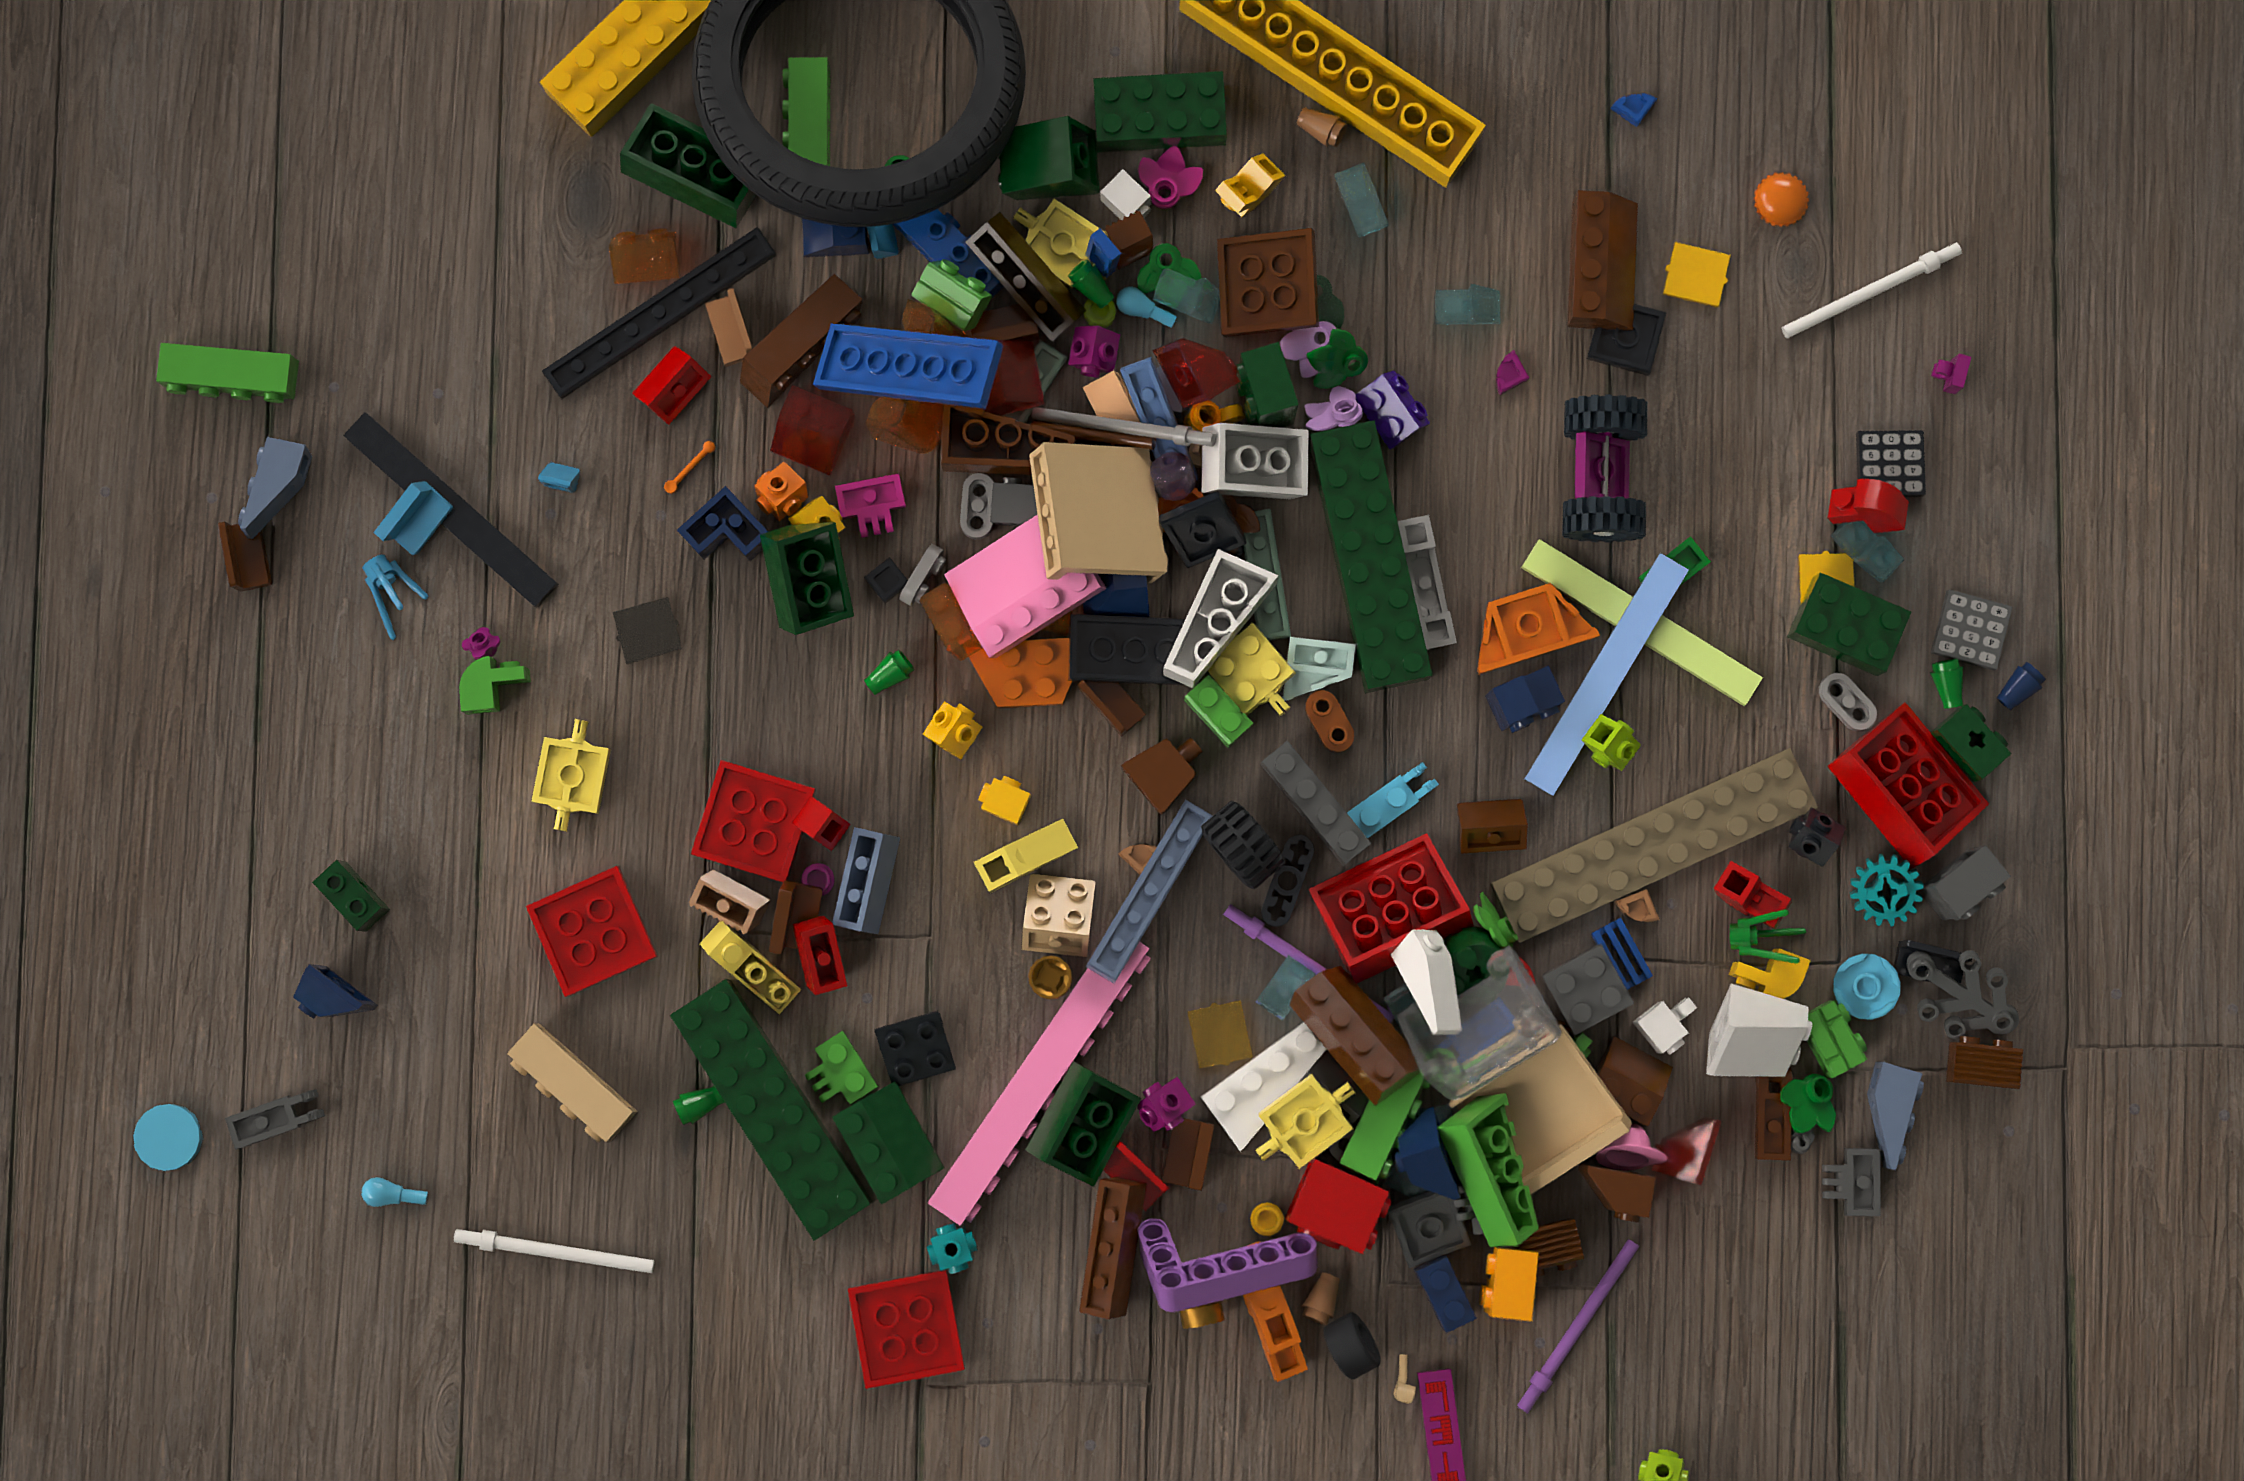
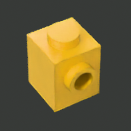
M1003 775L1002 780L994 778L991 784L985 783L978 801L983 802L981 806L983 811L1018 826L1029 803L1031 794L1019 789L1021 786L1020 782Z

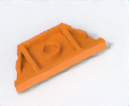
M1551 583L1488 602L1477 667L1478 675L1598 638L1600 636L1599 631L1592 627Z
M1069 638L1024 640L997 658H989L980 643L963 644L966 654L997 708L1063 705L1073 682L1068 681Z

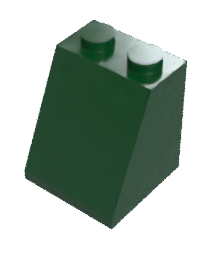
M1069 116L1014 127L1007 145L998 157L1000 159L1001 171L998 175V183L1002 194L1015 200L1100 194L1095 130Z

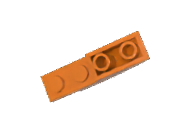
M1280 1285L1243 1294L1248 1313L1253 1317L1274 1380L1280 1382L1308 1370L1299 1344L1301 1339Z

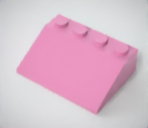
M1038 515L944 574L972 631L989 658L1001 656L1106 589L1100 576L1094 573H1067L1059 580L1046 578Z

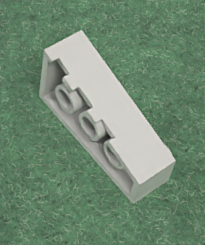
M1218 549L1164 665L1163 675L1194 688L1277 585L1278 575Z
M1302 1022L1201 1096L1240 1152L1264 1125L1258 1113L1297 1085L1324 1053L1326 1048L1308 1026Z

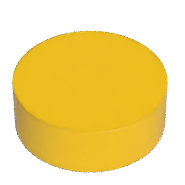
M1239 404L1220 409V423L1234 424L1245 418L1242 406Z

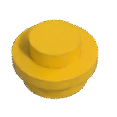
M1265 1202L1253 1209L1250 1221L1253 1229L1258 1234L1272 1236L1281 1230L1284 1216L1277 1205Z

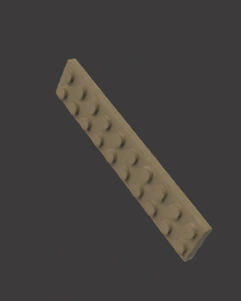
M1791 748L1490 884L1505 917L1509 919L1514 933L1518 936L1517 943H1521L1795 819L1798 815L1806 814L1811 807L1817 809L1818 806Z

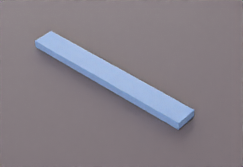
M1661 553L1658 555L1524 778L1526 781L1554 796L1584 746V743L1581 741L1599 715L1605 711L1689 569Z

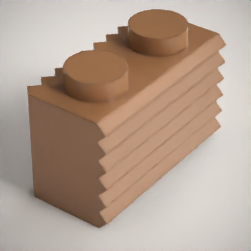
M714 869L700 877L689 901L690 907L695 905L696 910L701 909L702 913L707 912L708 916L712 915L713 919L718 918L719 922L724 921L725 925L730 924L731 928L735 927L736 931L741 930L742 934L749 932L760 924L770 903V899Z

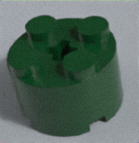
M1473 926L1461 928L1462 931L1454 935L1451 933L1443 940L1452 959L1457 1000L1467 1004H1490L1504 989L1508 980L1509 969L1502 948L1493 941L1488 930Z

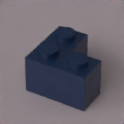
M726 486L677 529L681 536L703 559H706L729 538L749 561L754 559L763 550L760 534L768 532Z
M1549 665L1524 677L1522 675L1499 685L1485 695L1501 732L1510 728L1512 733L1530 726L1534 722L1533 717L1540 715L1543 720L1559 713L1558 706L1565 702Z

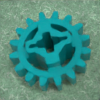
M1881 853L1878 855V862L1873 863L1870 858L1866 859V869L1856 867L1855 870L1860 877L1859 879H1850V884L1857 888L1850 892V898L1859 899L1854 904V908L1856 911L1865 909L1863 918L1866 921L1875 916L1877 926L1881 925L1883 919H1888L1890 926H1894L1895 918L1897 917L1903 922L1907 921L1905 914L1907 911L1916 914L1917 908L1913 902H1922L1923 900L1922 895L1917 893L1916 890L1924 887L1922 881H1914L1918 877L1919 872L1917 869L1908 871L1910 862L1907 859L1898 864L1896 854L1891 856L1890 861H1885ZM1890 870L1901 873L1906 880L1895 878L1890 874ZM1877 872V876L1873 880V882L1866 884V886H1864L1867 879L1873 873ZM1884 877H1886L1887 883L1891 888L1889 903H1887L1886 897L1881 891L1883 889ZM1907 896L1904 903L1896 908L1895 905L1899 899ZM1867 900H1869V902H1878L1880 905L1883 906V910L1874 908L1867 902Z

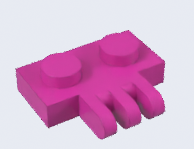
M899 474L835 486L842 520L858 517L862 538L868 537V528L866 526L868 523H872L874 535L881 534L879 521L885 520L887 533L894 532L890 510L906 507Z

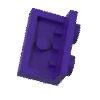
M1395 371L1380 375L1356 394V401L1362 407L1369 420L1375 421L1377 432L1389 449L1397 447L1415 432L1430 424L1426 418V409L1419 401L1413 399L1408 391V383L1400 374H1396Z

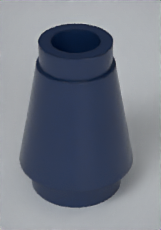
M2026 662L2022 667L2017 666L1996 698L2011 711L2014 707L2043 688L2041 685L2046 678L2035 667Z

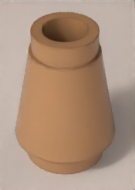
M1303 108L1296 123L1297 126L1302 127L1303 130L1326 147L1329 145L1337 147L1343 139L1347 124L1341 121V117L1308 108Z
M1322 1272L1302 1305L1305 1308L1302 1316L1314 1322L1327 1325L1329 1319L1334 1317L1340 1279Z

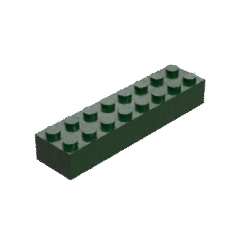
M1375 421L1310 434L1308 440L1353 643L1356 644L1355 652L1364 692L1366 694L1429 680L1432 677L1431 666Z
M724 979L670 1015L813 1241L873 1203L731 979Z

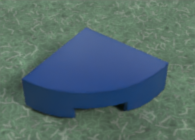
M1643 93L1623 96L1612 105L1611 109L1637 127L1654 105L1657 98Z

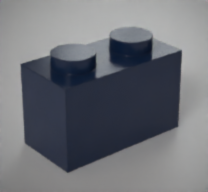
M1445 1255L1413 1269L1444 1332L1448 1333L1477 1319Z

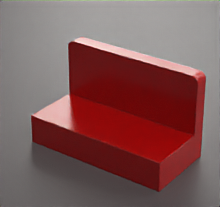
M674 346L633 391V395L669 425L712 376L691 356Z
M1122 1141L1116 1145L1103 1169L1110 1177H1120L1147 1183L1143 1204L1145 1211L1169 1189Z

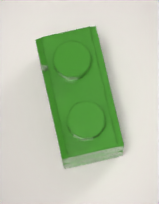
M942 259L941 261L929 262L911 294L912 297L963 331L974 329L992 298V295L984 290L986 285L974 277H968L967 279L959 274V267L951 261Z
M1209 675L1184 697L1185 703L1227 748H1230L1254 724L1245 713L1240 712L1241 709Z
M1831 1000L1808 1011V1021L1812 1022V1029L1807 1043L1826 1078H1834L1867 1060L1864 1054L1867 1051V1046L1860 1034H1853L1848 1022L1851 1021V1017L1842 1003L1837 1005L1835 1000Z

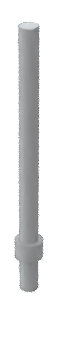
M1035 407L1032 410V419L1038 421L1171 440L1174 444L1182 446L1198 444L1213 447L1216 442L1215 433L1195 431L1190 426L1177 425L1174 428Z

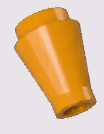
M1200 400L1193 405L1190 412L1184 417L1183 423L1184 426H1190L1193 430L1202 432L1203 427L1220 423L1221 412L1214 402Z

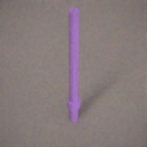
M1231 904L1224 912V916L1245 929L1243 933L1252 939L1257 937L1312 976L1327 970L1265 928V923L1255 916L1251 918ZM1371 1000L1391 1023L1395 1015Z
M1630 1239L1627 1240L1540 1372L1536 1370L1529 1380L1532 1384L1517 1405L1526 1413H1529L1541 1393L1548 1391L1553 1383L1551 1378L1640 1247Z

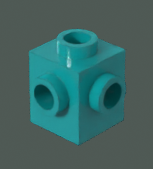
M955 1223L937 1228V1235L930 1238L932 1245L927 1246L932 1264H939L941 1271L949 1269L950 1274L969 1268L967 1262L972 1261L975 1258L973 1252L978 1251L972 1231L967 1233L965 1226L956 1228ZM954 1243L957 1246L958 1252L956 1255L950 1256L946 1253L945 1247L947 1244Z

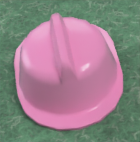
M1631 1124L1628 1133L1610 1143L1596 1154V1160L1601 1165L1614 1170L1624 1171L1666 1162L1668 1158L1663 1152L1651 1148L1650 1139L1646 1131L1637 1124Z

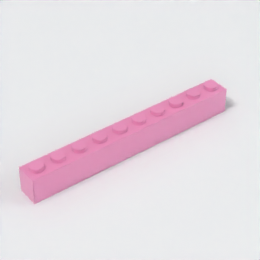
M1139 941L1115 983L1087 968L938 1186L928 1204L960 1226L964 1220H967L969 1223L972 1222L982 1207L977 1201L984 1192L988 1195L992 1193L1000 1181V1178L996 1176L997 1172L1003 1164L1007 1167L1011 1165L1019 1153L1015 1146L1020 1138L1024 1137L1028 1140L1037 1127L1038 1123L1033 1119L1040 1109L1046 1112L1055 1096L1052 1091L1059 1081H1063L1078 1053L1083 1057L1086 1055L1095 1041L1090 1037L1095 1028L1098 1026L1103 1029L1113 1015L1109 1008L1114 1000L1118 999L1122 1002L1132 987L1127 982L1134 971L1141 974L1151 958L1146 955L1150 948Z

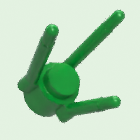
M1787 909L1752 918L1738 919V923H1730L1731 950H1739V955H1753L1798 964L1800 962L1798 957L1751 948V946H1758V938L1801 935L1806 933V929L1757 930V926H1750L1787 916L1789 914Z

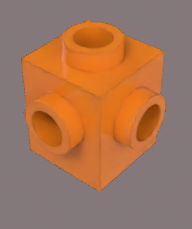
M782 462L773 471L765 472L758 479L757 484L754 485L757 495L756 504L766 515L771 513L778 521H781L787 515L790 516L797 512L802 502L809 497L806 482L785 462Z

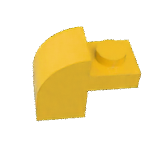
M1262 153L1252 157L1235 177L1223 181L1215 191L1221 196L1222 203L1229 210L1236 211L1237 214L1244 217L1275 189L1285 175Z
M1778 948L1773 949L1772 952L1798 957L1800 962L1795 964L1769 959L1765 971L1742 962H1733L1728 975L1737 978L1735 983L1742 987L1755 990L1757 985L1759 986L1758 992L1784 999L1799 989L1811 960Z

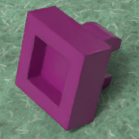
M1959 353L1950 362L1939 359L1938 363H1935L1931 376L1945 380L1944 392L1956 394L1964 388L1972 357Z

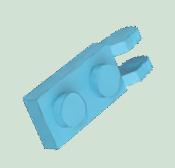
M1423 762L1405 775H1399L1347 812L1367 838L1419 802L1418 799L1439 785L1433 779L1423 784L1421 789L1415 793L1409 788L1407 782L1421 775L1427 768Z

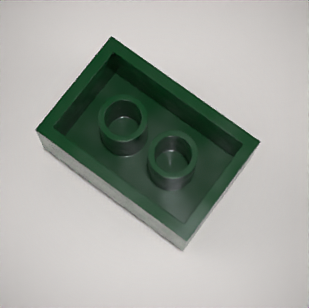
M1276 342L1241 353L1239 364H1236L1237 371H1235L1236 378H1234V384L1238 396H1244L1246 400L1243 412L1247 425L1282 428L1294 424L1299 404L1280 343Z
M1820 572L1812 578L1787 638L1870 674L1879 676L1888 670L1911 611Z
M1073 1061L1032 1136L1026 1151L1044 1163L1094 1187L1141 1098Z

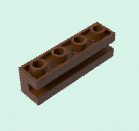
M1120 1177L1099 1180L1079 1308L1080 1313L1105 1319L1126 1316L1138 1243V1227L1141 1224L1147 1183Z

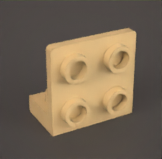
M1031 874L1023 923L1022 950L1087 957L1095 881Z

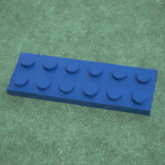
M831 323L813 385L820 390L986 409L1004 346L996 340Z

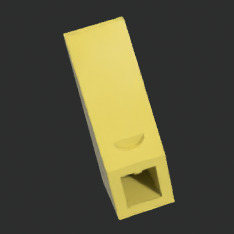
M1061 819L975 861L974 864L991 894L1077 849L1078 846L1064 819Z
M724 921L718 922L700 942L701 947L711 958L779 1015L801 991V988L728 924L725 925Z

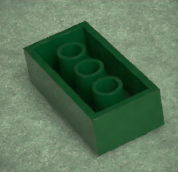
M1223 71L1093 78L1097 152L1170 149L1173 146L1178 148L1226 146L1227 128Z
M652 103L620 152L621 173L736 229L756 197V194L741 183L722 162L702 127Z

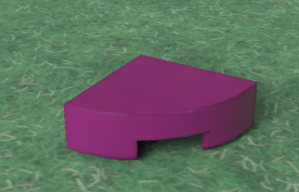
M1515 350L1507 354L1498 367L1496 386L1499 395L1529 380V376Z

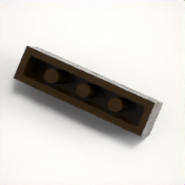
M1001 212L987 221L965 241L1051 341L1058 337L1086 311Z

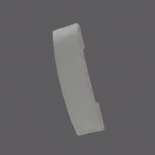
M1429 515L1397 521L1426 649L1457 643L1434 548L1436 545Z

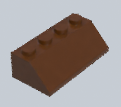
M1577 191L1572 204L1567 327L1591 329L1602 327V329L1612 330L1619 328V330H1633L1638 203L1612 192Z
M1342 966L1319 972L1295 990L1290 1002L1291 1008L1375 1106L1426 1069L1427 1065Z

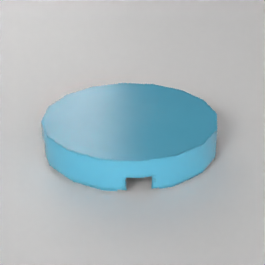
M1861 953L1848 958L1839 966L1834 976L1833 992L1837 1003H1842L1849 1015L1858 1019L1873 1020L1885 1016L1895 1007L1900 996L1901 982L1896 969L1886 959L1875 954Z
M175 1104L155 1106L145 1112L136 1124L133 1135L135 1150L140 1159L151 1168L162 1171L179 1169L192 1162L200 1151L203 1136L198 1124L199 1121L195 1114L186 1107Z

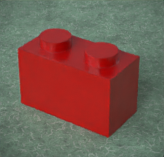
M823 915L792 924L806 986L815 995L847 987L833 923Z

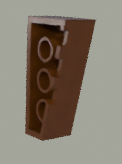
M834 273L743 357L740 383L769 408L823 351L831 323L853 326L862 315L860 309L863 299Z
M944 404L941 465L943 471L1032 475L1029 454L1043 442L1075 444V436L1034 424H1026L1016 421L1014 418L998 416L975 407Z

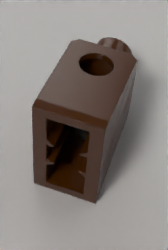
M1191 737L1177 749L1166 738L1121 765V769L1161 816L1196 777V772L1189 763L1203 753V751Z

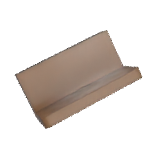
M733 288L727 290L729 296L705 303L726 367L743 362V357L754 348L738 296Z

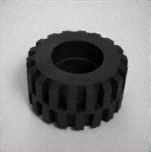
M1230 801L1201 825L1203 836L1241 882L1251 889L1255 890L1285 864L1284 857L1273 840L1250 813L1237 802Z

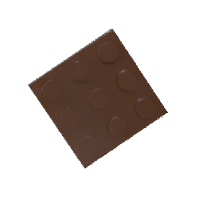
M1312 228L1217 239L1221 334L1224 337L1319 327L1315 231Z

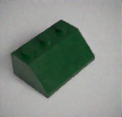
M835 522L789 525L760 534L779 628L798 635L854 616Z
M896 1081L832 1117L881 1205L945 1168Z

